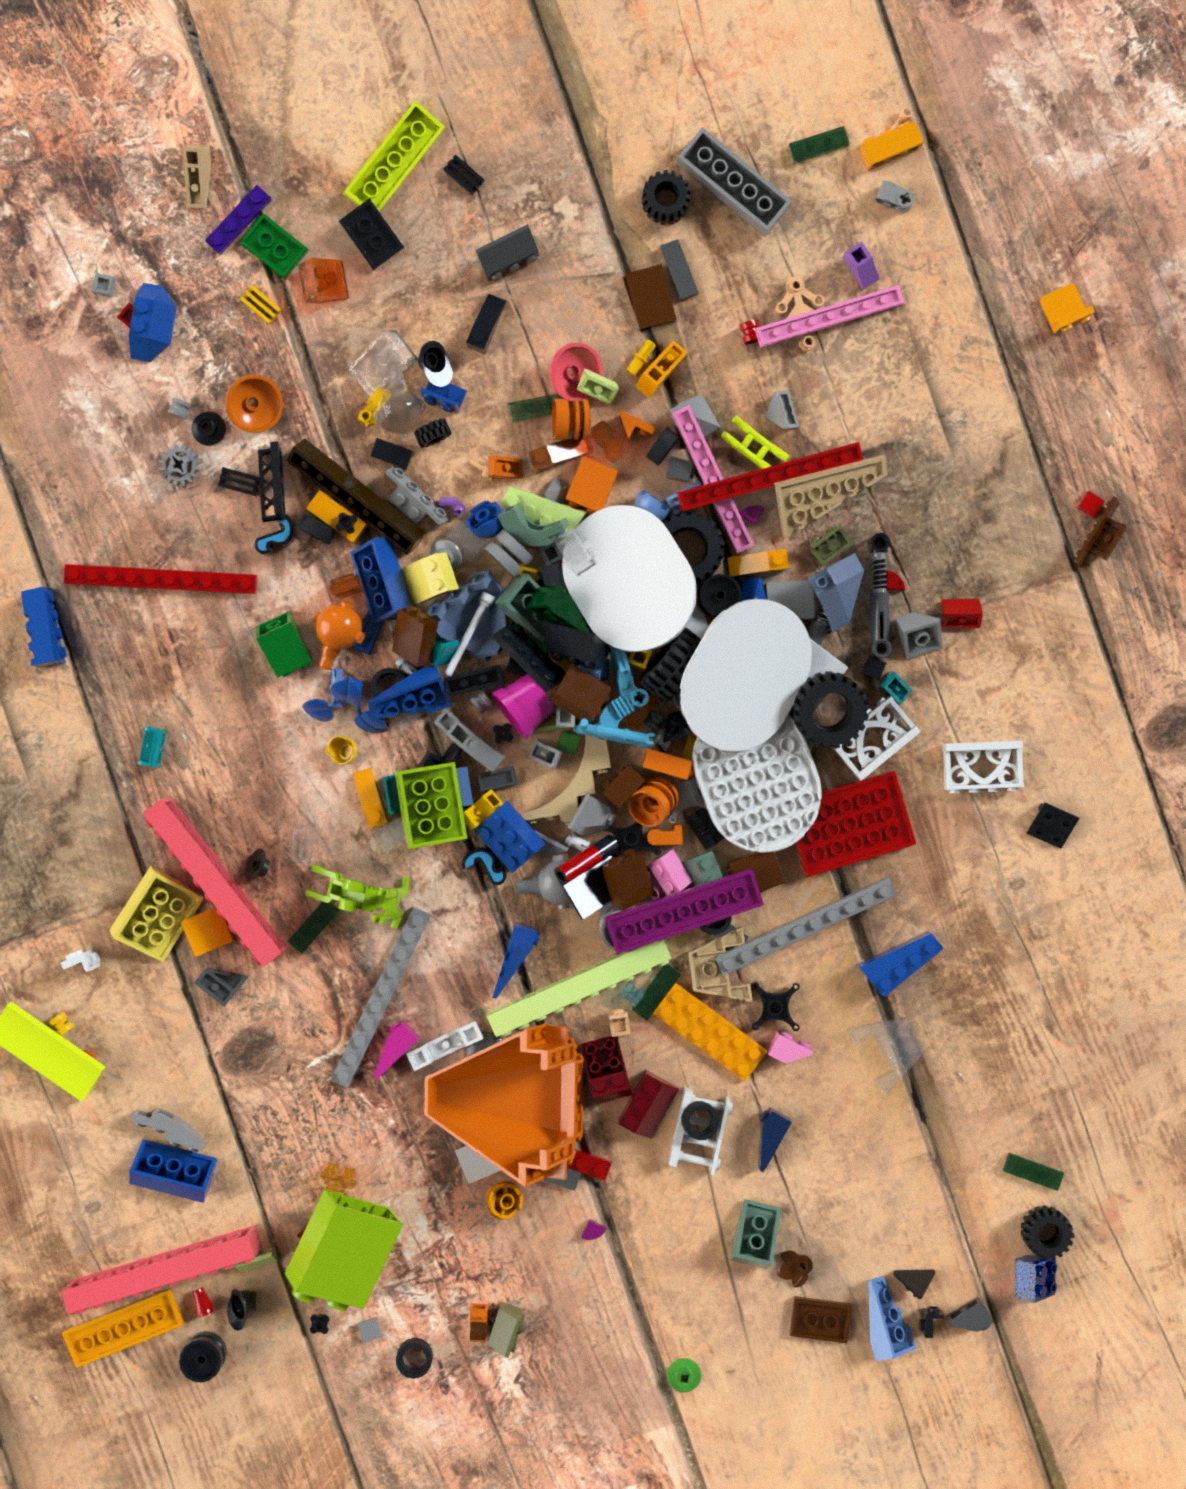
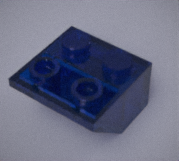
M1025 1255L1015 1259V1298L1036 1303L1055 1295L1057 1290L1056 1259L1051 1260L1050 1257L1043 1259L1041 1256L1038 1257L1036 1255Z

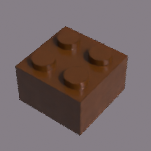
M622 764L615 772L617 776L613 780L609 778L602 786L604 789L602 793L619 809L646 781L629 764L626 766Z

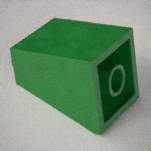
M291 611L256 626V640L277 678L280 676L286 677L293 670L303 669L310 665L312 655Z

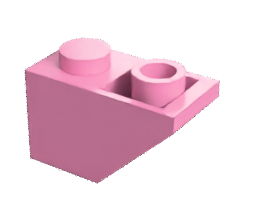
M783 1031L782 1034L776 1032L767 1053L769 1056L787 1064L810 1056L814 1051L810 1048L809 1043L801 1039L798 1042L792 1039L793 1035Z

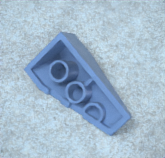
M879 1276L869 1280L870 1342L875 1360L894 1359L917 1349L911 1328L908 1323H904L901 1317L902 1311L895 1306L893 1302L894 1296L884 1277Z

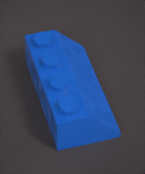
M385 537L372 539L350 552L373 624L396 618L398 609L412 606L394 547Z
M143 1139L129 1171V1184L204 1203L211 1185L217 1158Z

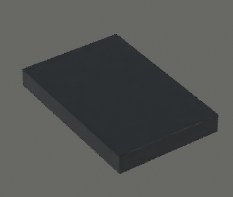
M370 198L339 220L341 226L373 270L404 248Z

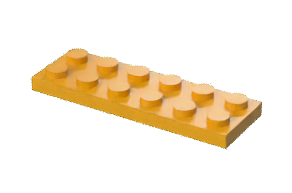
M676 982L653 1011L655 1016L744 1082L768 1052L767 1049Z
M168 1288L66 1329L62 1332L75 1367L79 1368L181 1327L185 1322L171 1288Z

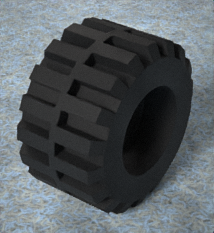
M663 170V174H660L658 171L655 173V177L651 175L649 181H646L642 194L643 210L647 212L649 219L652 217L655 223L661 221V225H665V222H669V225H671L674 220L676 222L680 221L681 216L684 217L689 208L691 198L690 187H688L687 180H682L683 176L681 174L675 175V171H672L671 174L668 173V170ZM661 190H670L676 194L678 200L671 206H663L656 201L655 195Z
M1043 1205L1042 1209L1037 1206L1035 1211L1029 1210L1028 1213L1030 1215L1023 1217L1025 1223H1021L1020 1226L1023 1229L1020 1232L1024 1243L1036 1256H1041L1043 1259L1050 1257L1053 1260L1056 1259V1255L1062 1257V1252L1065 1251L1067 1253L1069 1251L1067 1247L1073 1244L1071 1238H1074V1233L1072 1232L1073 1227L1070 1221L1054 1207L1049 1208ZM1046 1224H1055L1056 1232L1050 1240H1038V1233L1041 1227Z

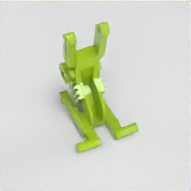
M312 864L311 870L313 872L330 877L331 880L327 895L315 890L306 889L305 895L307 897L331 904L339 901L338 908L349 912H356V909L375 912L376 908L384 909L385 913L373 914L372 922L384 924V922L392 920L390 927L398 928L404 914V910L398 909L400 899L408 897L410 877L403 876L402 884L399 888H377L370 884H363V882L355 879L345 878L344 881L341 873Z

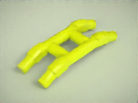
M737 415L732 419V422L747 434L742 443L726 431L721 434V437L727 444L756 464L760 469L771 466L762 460L768 451L785 462L790 458L789 454L782 451L775 444H772ZM753 439L762 445L756 455L747 449Z

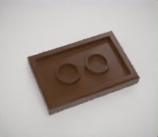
M662 264L625 274L640 331L677 321Z
M794 1296L789 1334L793 1337L847 1343L852 1305L851 1303Z

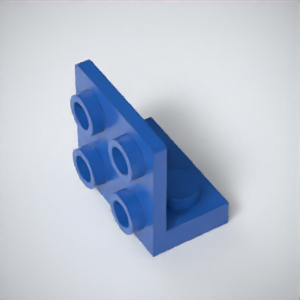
M428 382L426 389L421 387L420 393L423 399H425V403L432 406L438 404L443 407L444 411L449 413L454 411L459 413L467 390L450 383L444 387H437Z

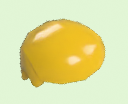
M339 735L330 739L326 752L331 756L334 763L347 765L351 764L357 757V746L351 738Z

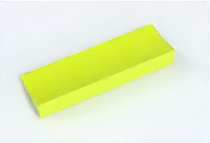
M414 101L342 194L358 206L370 198L378 211H380L445 126L417 101Z
M10 1001L6 1005L0 1016V1046L82 1102L92 1092L106 1067Z

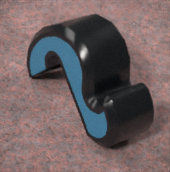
M287 514L286 520L278 521L281 530L256 538L254 544L256 551L268 556L274 553L273 546L284 548L294 542L296 528L293 520Z
M479 847L473 849L463 858V870L480 861L491 883L494 885H501L507 878V871L504 866H501L499 869L496 868V855L489 848Z

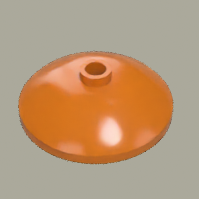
M249 374L240 377L230 386L225 399V407L228 417L239 429L249 433H261L272 428L280 419L283 411V398L278 386L272 380L262 375ZM253 399L254 404L249 406L248 401Z

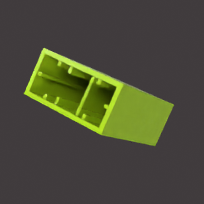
M324 1189L285 1272L286 1277L294 1288L292 1291L293 1296L306 1303H313L316 1297L325 1299L329 1306L339 1311H347L349 1305L364 1309L404 1224L390 1207Z

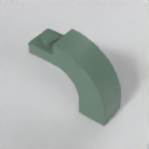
M520 503L503 509L497 515L504 529L514 539L529 546L550 545L556 537L564 534L569 526L567 518L548 525L535 524L526 517Z

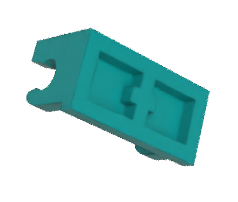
M145 726L138 764L160 768L167 730Z
M395 775L384 776L383 783L389 815L401 813Z

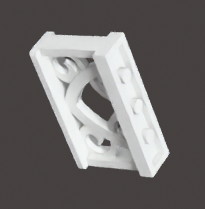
M883 696L876 702L877 706L873 710L870 708L867 710L868 720L875 714L877 720L864 721L863 724L866 727L863 731L859 730L857 733L859 737L856 740L854 738L850 739L852 745L848 748H856V752H844L842 744H840V748L834 749L859 781H862L921 732L891 696L887 698ZM888 707L894 711V719L891 723L887 722L890 718L889 713L886 717L881 715L884 708ZM899 717L909 728L907 731L895 725ZM866 728H886L882 739L885 747L883 751L875 746L863 748ZM890 730L893 731L890 735L895 737L892 742L887 740ZM873 750L875 755L873 758H870L868 756L869 753L864 755V752ZM857 756L861 769L858 770L849 758Z
M1023 741L942 744L944 790H949L950 793H961V789H969V793L980 792V789L988 788V792H999V788H1007V791H1019V787H1024ZM1012 749H1015V765L1008 763ZM981 750L985 751V755L990 762L998 764L985 778L978 776L969 767V765L974 764L978 760ZM950 751L954 752L958 765L951 767ZM994 751L999 753V756L996 758H1001L1000 761L992 758ZM971 752L974 755L973 759L965 762V760L969 759L967 758V753ZM1006 766L1012 768L1015 772V778L1010 782L1004 780L1005 774L1010 775L1007 770H1004ZM961 768L963 771L959 772L957 777L962 776L964 780L962 783L957 784L952 780V773L956 769ZM996 778L1000 782L998 784H989ZM970 779H972L973 781H975L976 783H978V784L967 785V784L969 783Z

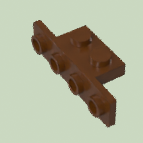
M1113 496L1111 501H1107L1104 506V513L1096 519L1091 534L1088 533L1085 537L1084 546L1076 552L1074 563L1077 568L1080 569L1090 553L1107 561L1127 529L1126 525L1111 519L1119 506L1117 497Z

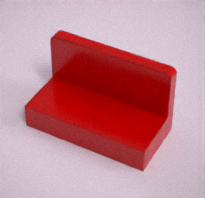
M979 599L941 600L943 610L942 629L981 627L983 611Z

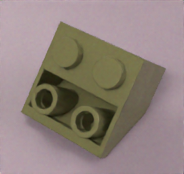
M500 1302L488 1337L487 1344L506 1358H509L510 1352L514 1353L518 1334L521 1333L523 1328L524 1316H522L521 1308Z

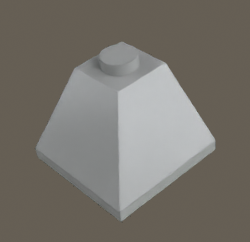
M702 395L688 399L669 410V416L679 433L680 431L671 413L687 405H690L704 437L721 428Z
M916 612L896 617L897 633L906 660L943 649L939 618Z
M586 794L568 828L581 836L608 829L614 823L617 811Z

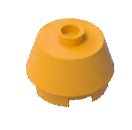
M501 1181L491 1186L486 1193L488 1211L493 1217L500 1220L513 1218L523 1206V1195L519 1187L511 1181Z

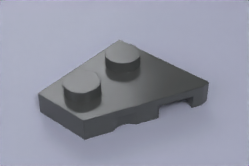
M206 968L194 983L225 1007L249 977Z

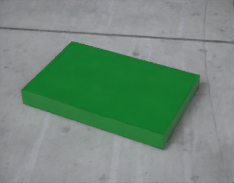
M262 213L239 242L240 245L284 280L287 279L309 251L307 247L264 213Z

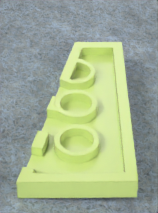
M510 486L500 502L507 508L520 503L526 517L538 525H548L567 518L569 526L566 528L565 533L555 538L563 545L567 543L586 513L514 486Z

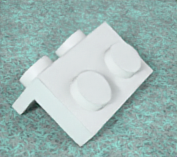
M81 949L65 956L66 960L60 962L63 970L82 962L86 972L100 967L99 955L93 949L84 953Z

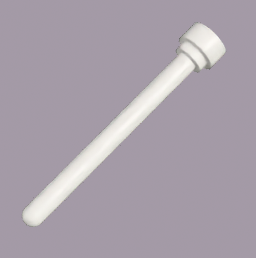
M481 592L478 598L480 605L445 671L446 677L452 676L486 608L493 605L495 597Z

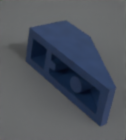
M771 1107L768 1111L765 1110L760 1118L762 1122L760 1124L758 1166L763 1173L792 1123L789 1117Z

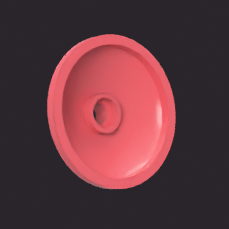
M569 343L561 347L553 356L549 369L550 381L556 393L568 401H574V399L581 401L591 397L578 391L577 387L584 369L603 376L601 359L592 347L584 343ZM570 368L572 369V374H571V375L569 374V369H570Z

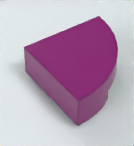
M759 505L749 506L740 512V516L755 525L765 507Z
M589 1219L581 1238L586 1240L597 1239L605 1233L607 1227Z

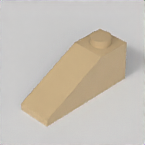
M191 144L182 147L187 207L207 208L211 172L210 145Z

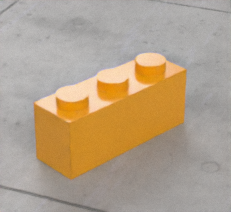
M907 121L900 124L895 130L887 129L880 134L881 136L866 138L863 140L859 151L869 171L921 149L924 140L916 121L911 123Z
M321 490L317 492L306 508L354 544L358 542L368 528V525L356 516L357 522L354 524V533L348 534L347 531H338L336 529L339 519L338 515L342 512L349 516L354 514L349 512L350 510L341 503L338 504L334 501V498L327 492L323 493Z

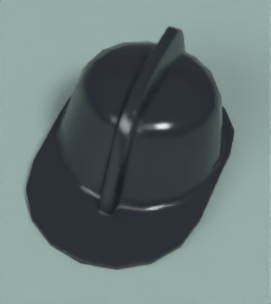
M437 341L426 342L420 350L418 365L424 371L430 383L437 387H444L450 383L453 375L446 351Z
M232 1290L227 1307V1316L234 1330H242L246 1319L255 1313L257 1295L255 1291Z

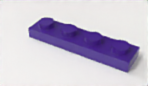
M256 185L207 237L205 242L221 255L272 201L271 197Z

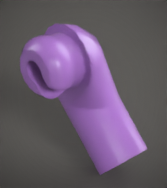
M457 497L439 498L440 507H450L456 516L464 514L465 506Z

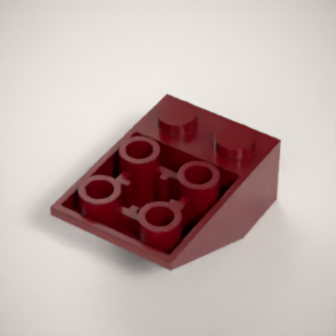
M608 1036L580 1044L595 1104L633 1095L618 1036Z

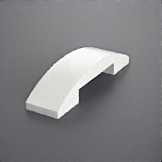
M476 1021L445 1033L409 1051L406 1055L413 1070L416 1071L458 1049L474 1044L484 1039Z

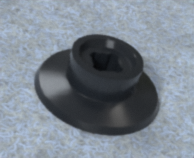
M203 412L192 423L193 437L197 442L205 446L219 443L226 432L223 418L214 412ZM207 424L211 426L208 432L204 430Z

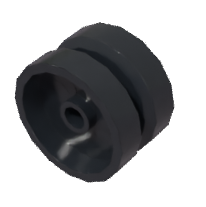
M726 574L710 576L703 582L698 592L700 607L707 615L715 618L722 611L735 605V603L741 602L742 591L738 582ZM717 593H723V599H718Z
M208 1331L197 1333L191 1337L182 1350L179 1359L180 1369L185 1377L199 1383L210 1381L214 1378L226 1360L227 1349L225 1342L219 1335Z

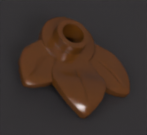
M791 1250L782 1252L780 1255L784 1263L778 1268L777 1275L782 1279H791L793 1287L802 1286L808 1279V1273L813 1269L812 1259L807 1255H798L795 1251ZM804 1263L807 1267H802L800 1264Z

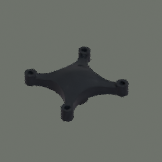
M637 821L627 828L618 829L609 826L608 829L604 830L605 832L612 833L618 839L621 845V855L628 849L636 851L647 850L657 856L661 855V849L652 846L645 839L643 825Z
M758 982L752 984V989L759 993L763 1003V1011L760 1018L752 1024L753 1030H758L760 1025L769 1020L784 1021L792 1027L793 1031L800 1029V1025L791 1018L788 1008L791 996L800 989L798 983H793L792 987L783 993H770L763 990Z

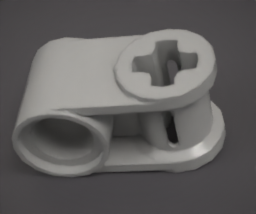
M883 181L875 201L898 212L906 213L911 209L914 195L912 192L890 181ZM903 199L907 200L905 204H902Z

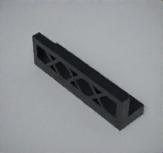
M278 441L270 442L271 448L258 450L263 522L286 520L282 449ZM271 454V462L269 464L265 463L263 455ZM269 470L272 471V480L270 482L264 479V475ZM270 487L273 489L271 500L265 496ZM271 505L274 506L275 515L267 516V509Z

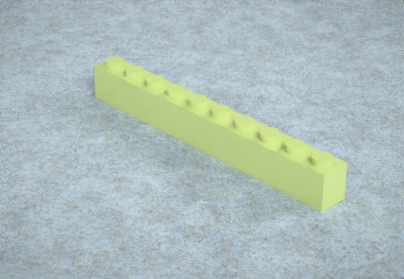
M664 939L618 955L616 954L487 1012V1019L496 1037L500 1035L501 1037L508 1036L512 1033L511 1030L519 1028V1030L529 1026V1022L536 1020V1022L541 1021L551 1012L554 1014L559 1013L569 1004L574 1006L582 1002V998L587 996L592 998L598 995L602 989L610 990L616 987V983L620 981L628 982L638 973L646 974L652 970L651 967L666 965L669 963V959H672Z

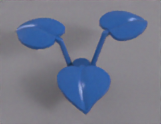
M351 676L332 685L330 691L337 699L332 706L329 707L327 702L320 699L309 700L302 705L304 711L312 718L328 722L334 717V713L331 710H334L340 701H345V703L357 705V714L359 716L354 718V722L360 729L369 733H382L388 730L383 718L373 719L370 711L361 712V692L364 684L358 679H352Z

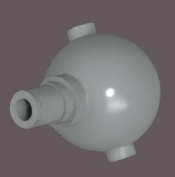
M562 854L551 856V861L542 867L539 875L532 876L529 880L516 881L517 895L526 893L541 894L548 902L558 905V909L570 908L569 903L571 901L555 875V868L568 860L563 859Z

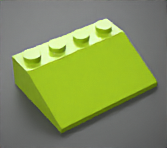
M455 762L394 771L407 848L412 849L467 839Z

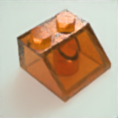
M311 257L298 264L305 303L321 304L349 298L343 260Z

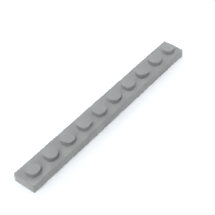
M885 877L715 956L722 975L724 976L896 896L892 883L888 877Z
M413 907L331 1078L332 1081L346 1088L350 1086L431 914Z

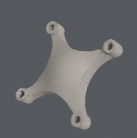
M695 775L686 782L672 783L678 791L679 801L673 814L669 817L670 823H675L677 816L686 808L693 806L706 808L705 802L699 793Z

